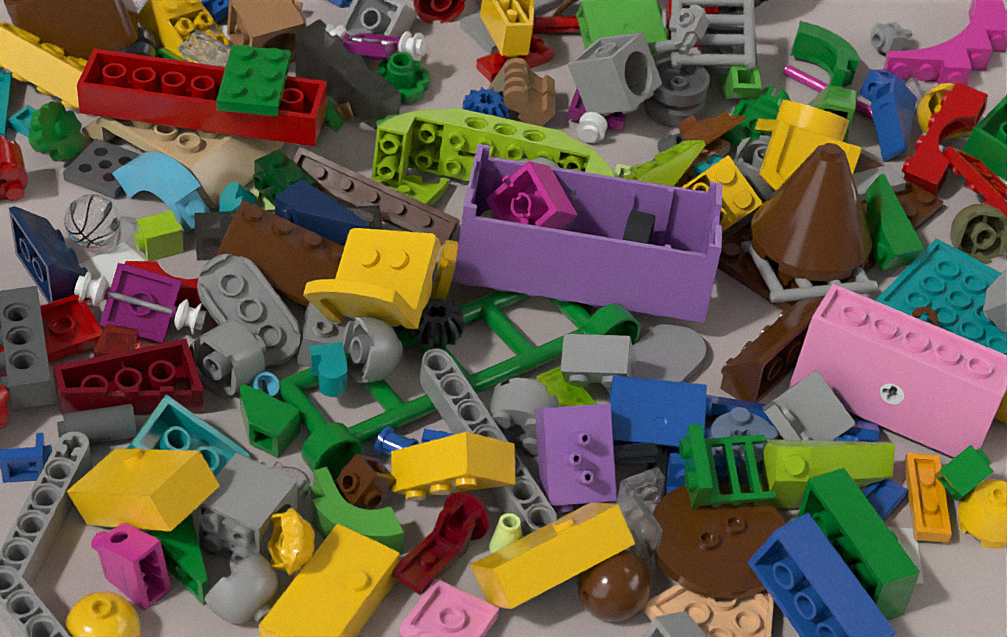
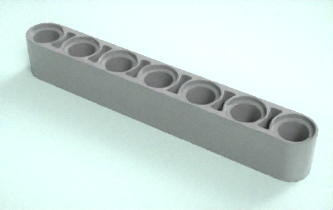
M442 349L427 351L422 359L420 383L453 434L470 432L508 442L452 357ZM515 452L516 485L489 489L505 514L511 513L519 517L522 536L524 537L541 528L534 524L546 526L556 521L557 515ZM516 497H521L526 500H519Z

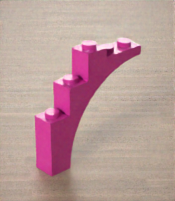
M972 0L968 12L970 24L960 34L944 43L928 48L888 51L883 69L888 70L903 80L936 81L938 85L944 83L955 84L957 81L967 85L971 70L986 71L992 51L1006 52L1007 12L1003 0Z

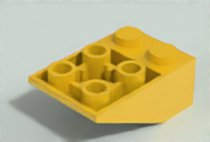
M148 0L138 13L139 24L155 34L157 43L187 62H204L215 57L212 56L210 49L224 50L229 46L228 38L200 0ZM210 26H213L219 33L214 35ZM204 31L206 32L205 35L207 37L210 36L212 38L211 45L207 43L205 36L203 34ZM217 40H221L225 45L220 44Z
M729 155L681 187L708 192L710 182L722 183V207L720 212L722 234L749 217L763 205Z

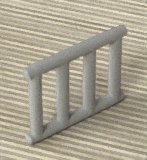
M672 0L671 17L678 15L683 6H691L692 4L699 6H743L744 15L705 14L709 21L708 26H744V34H704L702 39L694 44L744 46V54H681L678 50L671 51L672 68L679 69L682 65L745 66L748 70L755 68L754 0ZM671 31V39L673 38V36H674V34H675V33L672 32V31Z
M743 241L741 243L742 251L749 252L770 289V301L772 303L799 301L824 296L832 284L857 294L878 290L877 282L875 280L870 281L863 268L861 269L859 266L853 269L851 273L856 282L841 283L840 280L826 281L828 285L812 286L811 282L807 279L793 277L799 288L784 290L768 260H763L756 254L750 241Z

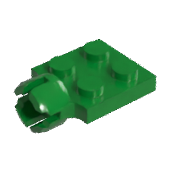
M768 86L762 89L759 96L754 100L742 98L731 115L746 116V119L719 138L730 142V145L738 148L740 142L746 138L751 137L750 141L759 140L760 135L772 136L755 130L758 119L776 120L782 100L790 101L788 94L781 89L777 96L774 97L772 94L776 86Z

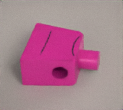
M127 523L119 524L109 533L100 531L94 536L91 546L92 549L98 552L105 578L145 611L172 590L160 540Z

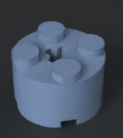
M735 407L731 412L719 416L710 428V438L764 434L765 439L777 440L778 431L773 425H770L766 420L750 413L743 407ZM752 444L759 482L761 484L764 444ZM742 445L732 446L734 456H739V484H749ZM712 447L713 455L724 456L722 447Z

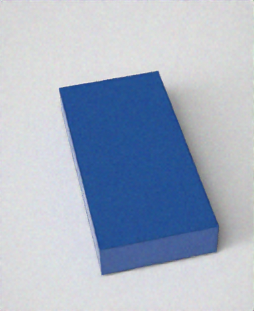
M888 478L870 484L862 493L885 523L907 498L909 490Z

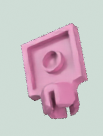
M435 578L400 625L399 635L402 637H485L497 620L500 608Z

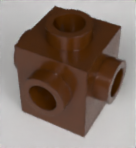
M356 453L349 464L342 469L340 476L334 483L342 498L349 504L361 509L375 510L382 504L385 495L397 480L378 458Z

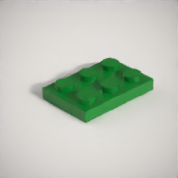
M232 45L216 100L217 110L278 116L291 62V51L277 48L269 49L247 45Z

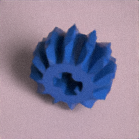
M481 87L480 91L471 90L470 94L466 95L463 100L462 109L509 119L510 109L504 104V94L502 91L495 92L493 88L485 90Z

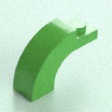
M731 66L729 73L719 75L720 87L725 99L745 98L754 100L759 96L762 89L759 66H755L752 70L746 69L745 66Z
M327 467L313 470V485L309 486L312 499V523L322 537L326 539L338 523L403 555L404 531L391 506L378 510L357 508L342 498Z

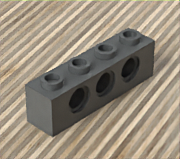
M31 286L1 290L0 348H4V352H0V372H7V376L1 377V385L8 391L12 409L54 404L38 287Z

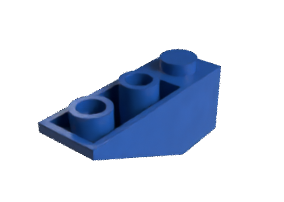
M897 76L874 88L871 101L874 124L881 156L884 161L894 156H901L908 149L917 97Z

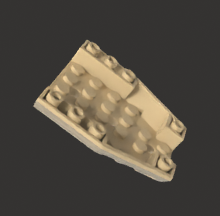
M230 51L212 57L200 64L226 67ZM99 116L82 128V132L93 139L97 138L108 142L118 135L146 152H158L175 159L196 178L201 185L196 189L197 193L204 203L213 208L219 206L220 195L228 184L236 181L245 186L253 180L254 160L278 149L282 151L286 142Z

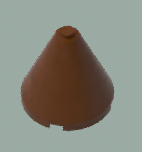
M826 143L818 146L753 215L749 230L751 246L761 259L766 260L768 256L779 263L778 271L793 277L812 281H834L850 277L853 269L858 266L862 269L868 262L872 248V237L846 153L837 144Z

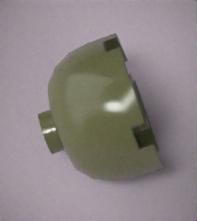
M972 204L963 208L956 214L951 224L950 239L953 247L984 264L992 262L991 258L998 254L1002 256L1007 251V217L998 208L988 204Z

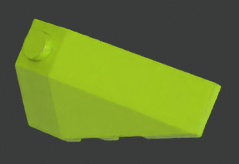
M683 141L655 155V161L636 164L630 167L631 174L619 178L675 186L706 146L705 141Z
M765 439L761 492L775 491L776 499L768 501L775 508L794 509L801 506L809 478L843 467L859 488L893 477L895 443Z

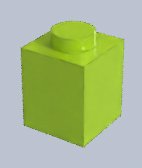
M172 210L136 219L137 232L133 233L134 243L138 251H143L148 261L184 252L182 228Z

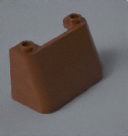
M3 0L14 26L39 37V44L41 45L49 43L64 49V56L66 57L71 56L77 59L81 57L88 60L93 49L119 51L134 44L138 38V9L133 0Z

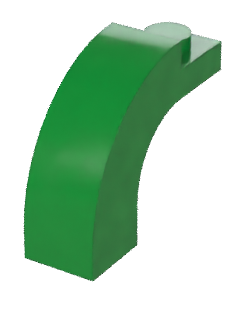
M800 20L790 55L811 61L825 69L830 76L829 85L841 87V85L847 86V84L851 85L859 64V56L854 47L834 32Z

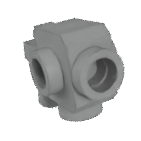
M692 4L689 9L683 8L679 11L678 15H673L669 22V28L675 34L671 40L656 42V51L662 53L678 50L681 54L688 53L693 48L695 42L702 39L709 25V21L705 16V9L699 5Z
M892 22L886 25L882 23L874 25L871 30L870 41L873 47L887 54L888 51H902L904 47L911 46L915 39L912 38L913 32L911 30L902 29L897 22Z

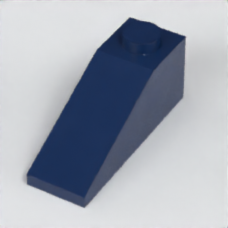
M303 179L275 196V215L285 218L309 231H313L335 243L345 245L349 231L353 228L369 229V223Z

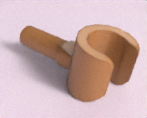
M349 103L335 104L333 107L344 124L346 119L355 118Z

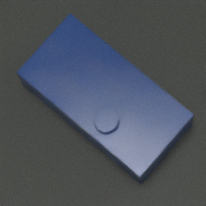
M809 513L776 529L747 562L800 637H893L897 634Z

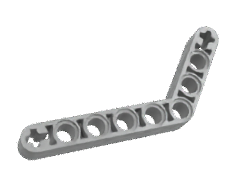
M69 432L59 438L0 549V620L13 637H70L31 587L74 504L66 491L91 470L92 461L89 440L83 433Z

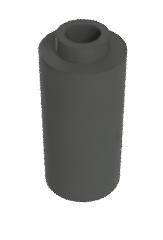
M132 404L63 414L64 421L57 422L59 438L69 432H80L88 437L89 445L134 438L137 435Z

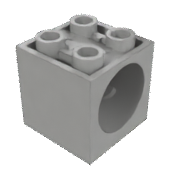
M643 32L598 38L568 63L586 112H595L602 116H607L614 112L628 114L636 111L639 108L638 105L643 100L653 96V91L662 84Z
M235 453L215 477L220 486L197 507L199 545L209 553L219 554L233 561L236 565L256 552H260L270 562L272 557L267 543L274 527L271 516L285 513L289 508H294L297 511V480Z

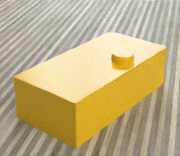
M134 448L114 449L66 492L87 525L117 527L119 524L127 523L137 529L172 531L220 485L200 451Z
M591 502L470 564L486 602L495 606L512 609L634 545L635 542L618 504Z
M337 523L313 554L310 561L306 563L259 624V637H357L397 582L391 574L399 563L400 553Z

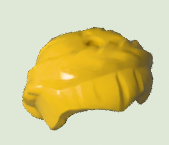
M289 508L285 513L271 516L274 527L267 547L273 560L271 567L286 571L288 575H292L301 570V566L312 558L315 533L311 524L303 519L300 513L295 511L294 508Z

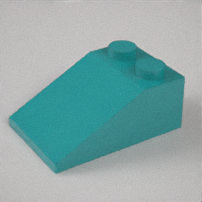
M168 395L162 399L127 447V449L200 451L215 477L235 453L247 458L251 455Z

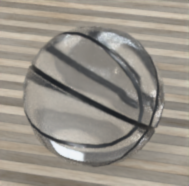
M90 194L81 196L71 203L66 210L64 224L67 234L73 242L81 247L93 249L101 248L112 242L119 231L120 217L117 208L109 199L100 195Z

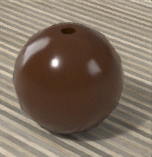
M623 550L579 573L577 579L578 594L584 607L592 616L609 623L630 620L639 614L646 606L652 591L651 577L646 565L638 555L627 550Z

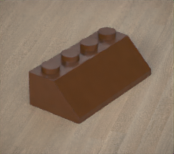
M242 200L215 257L222 254H232V256L248 258L258 267L276 293L308 307L309 300L303 296L306 283L314 280L335 279L345 246L339 245L285 218L270 213L255 204Z
M826 295L800 300L789 310L784 309L777 321L771 326L766 325L758 338L753 342L748 341L740 354L734 359L729 358L725 362L721 370L723 378L720 389L737 400L758 403L795 369L811 319Z

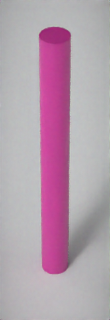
M789 64L784 69V75L818 92H822L828 86V84ZM856 99L855 111L873 119L871 106Z

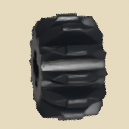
M443 297L439 301H434L430 298L422 311L418 329H410L412 338L417 339L419 346L428 344L430 350L435 346L445 350L447 344L456 345L458 338H461L464 332L462 309L456 307L455 301L446 303Z

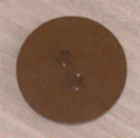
M718 481L720 495L730 494L729 483ZM684 484L666 494L654 509L649 527V545L656 562L665 574L687 590L711 598L740 599L766 590L747 562L776 529L784 526L786 523L775 507L768 501H761L760 504L754 505L753 502L740 503V506H733L732 503L720 504L719 507L713 508L712 505L699 506L698 509H691L689 491L686 490ZM740 486L741 493H751L750 489Z

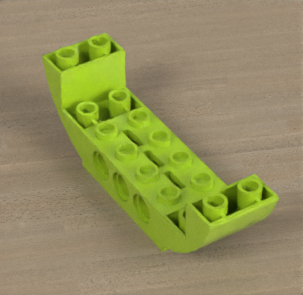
M451 107V109H429L404 113L378 125L371 179L400 185L408 168L469 181L478 144L490 146L489 157L514 161L526 158L527 160H537V157H542L555 162L563 169L614 177V174L607 162L597 152L584 143L566 135L567 132Z

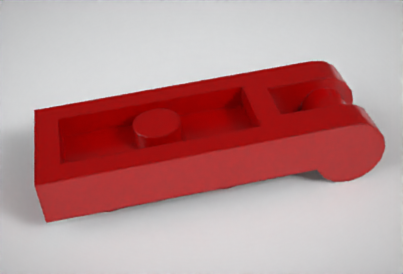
M536 34L531 36L528 55L507 57L501 55L500 51L476 59V69L492 83L508 59H523L528 63L529 69L550 62L555 56V51L549 45H544V40Z

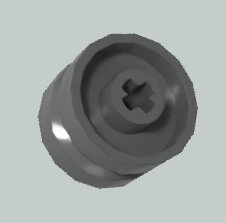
M665 58L655 62L662 84L653 91V96L644 100L646 113L653 120L674 127H679V123L692 114L699 121L703 117L710 82L707 70L701 65H682L681 68L674 69L671 66V58Z

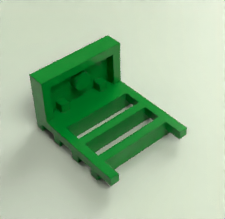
M702 424L687 426L684 438L679 440V451L681 459L684 461L685 487L689 491L691 509H698L699 506L712 505L713 508L719 507L720 504L730 503L733 506H740V503L753 502L754 505L760 504L761 501L776 499L775 491L761 492L752 444H764V434L704 439ZM742 445L751 493L740 492L732 446ZM712 447H722L730 494L720 495Z

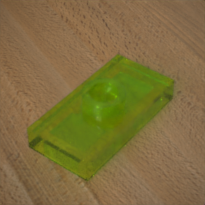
M561 366L536 376V381L547 387L546 392L552 398L554 394L556 395L559 407L597 405L583 387L573 386L569 382L564 381Z

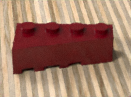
M187 338L53 366L55 391L62 416L67 413L132 404L134 415H151L166 395L193 414H204V390Z

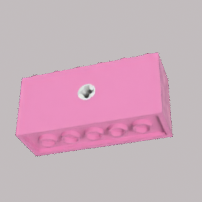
M832 284L811 319L789 385L792 387L816 370L821 374L848 412L955 458L970 445L975 450L977 448L981 449L1007 390V355L836 284Z

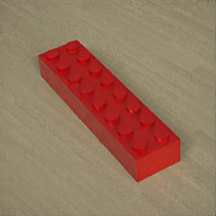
M93 49L77 83L79 112L82 114L315 147L327 111V81L287 76L278 116L217 110L216 100L226 67Z

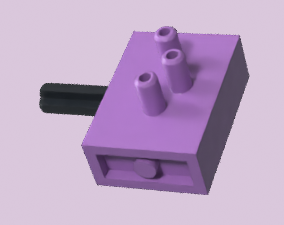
M610 404L535 409L540 490L555 512L573 511V504L585 503L587 505L591 502L606 503L617 501L615 466L655 463L658 460L659 452L657 445L653 442L613 445Z

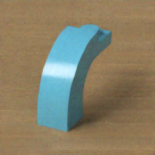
M158 152L143 153L112 173L129 198L143 190L157 195L173 211L177 221L186 233L213 216L196 191L201 186L196 178L182 164L165 154Z

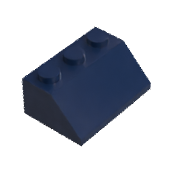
M16 206L10 207L9 214L15 254L46 301L51 303L75 295V286L79 276L85 277L88 270L86 267H80L73 248H67L61 231L59 229L55 230L49 220Z

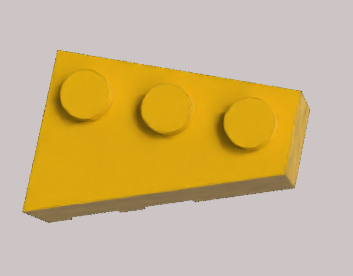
M482 0L480 17L501 55L507 57L528 55L533 28L535 0Z

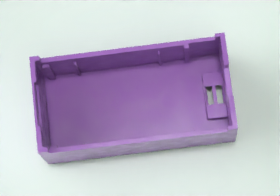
M478 144L463 207L453 282L462 283L466 286L493 288L501 292L524 293L532 297L555 298L562 302L586 303L593 307L619 303L629 312L635 311L647 313L655 317L665 316L678 318L686 322L696 321L705 323L722 249V225H720L722 183L710 182L708 192L551 167L578 214L561 230L480 217L485 211L491 210L486 198L503 184L502 179L506 175L516 173L526 162L489 157L490 146ZM631 210L656 216L651 244L622 240Z

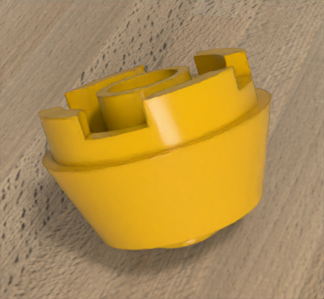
M997 479L984 480L964 495L958 504V524L964 534L968 531L973 537L981 540L980 546L993 549L1007 546V482Z

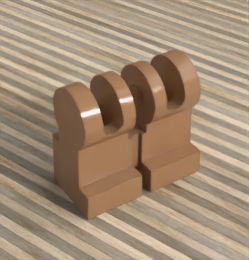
M510 59L504 66V104L507 108L518 111V118L524 123L543 126L555 116V80L549 75L541 78L529 69L528 63L523 59Z

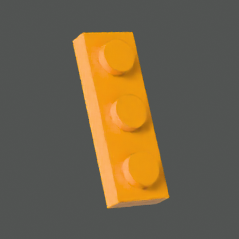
M906 453L904 466L907 489L909 490L908 496L914 540L949 543L952 533L945 488L934 476L942 468L940 455Z

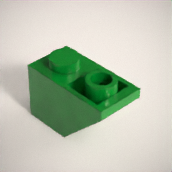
M243 383L239 387L240 411L249 445L279 458L300 433V410L290 403L282 402L267 395L262 390L254 389Z
M970 445L935 473L934 476L957 501L994 471L989 466L991 465L989 457L981 449L977 448L975 450Z

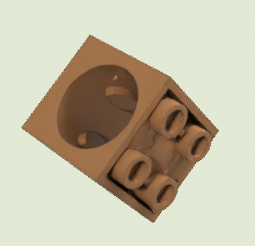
M229 0L227 35L233 45L291 51V62L300 60L301 48L304 47L303 33L304 29H306V20L304 15L297 11L294 0Z

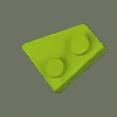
M405 175L400 185L376 180V182L429 206H432L448 190L449 179L440 178L438 184L422 182V176Z

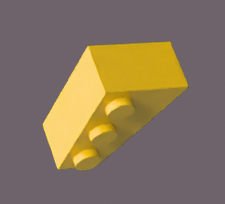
M463 432L391 451V474L397 480L391 487V492L406 495V500L422 501L431 495H447L455 492L516 485L515 444L470 432Z

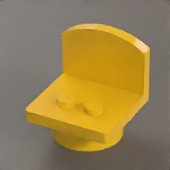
M782 100L776 120L758 119L755 127L757 131L772 135L759 176L774 191L820 145L834 143L840 146L846 153L852 175L862 148L843 142L849 124L848 119L789 100Z
M353 228L349 231L336 278L307 282L303 296L329 321L342 322L343 316L374 317L383 320L391 325V327L403 325L408 329H418L422 311L431 296L432 275L441 243L433 233Z

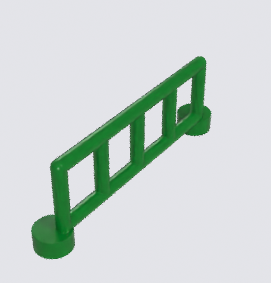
M495 291L457 307L462 309L464 325L481 318L516 355L470 375L445 347L444 351L452 357L476 394L492 388L500 382L508 381L562 357L564 335L534 347L500 311L532 296L512 291ZM547 297L577 327V330L568 334L630 336L632 345L635 344L641 330L639 321L619 303L608 304L591 316L578 302H562L555 298ZM405 328L395 332L398 340L401 341L402 350L418 344L417 339L412 338L410 329ZM428 344L419 346L425 353L430 350ZM435 346L433 349H442V348L439 347V346ZM345 354L347 364H349L348 354ZM310 368L279 381V394L287 403L300 410V420L311 433L302 447L301 455L303 461L312 472L313 470L327 467L334 482L356 453L363 455L361 444L378 437L386 426L397 429L438 411L427 394L404 403L383 379L362 384L385 412L347 427L339 422L328 423L303 392L319 385V376H312Z

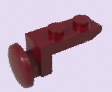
M456 492L450 495L444 502L443 510L438 515L433 531L402 558L392 571L391 576L421 595L429 588L435 578L438 579L465 554L470 540L481 539L487 533L490 527V514L485 504L478 497L468 492Z

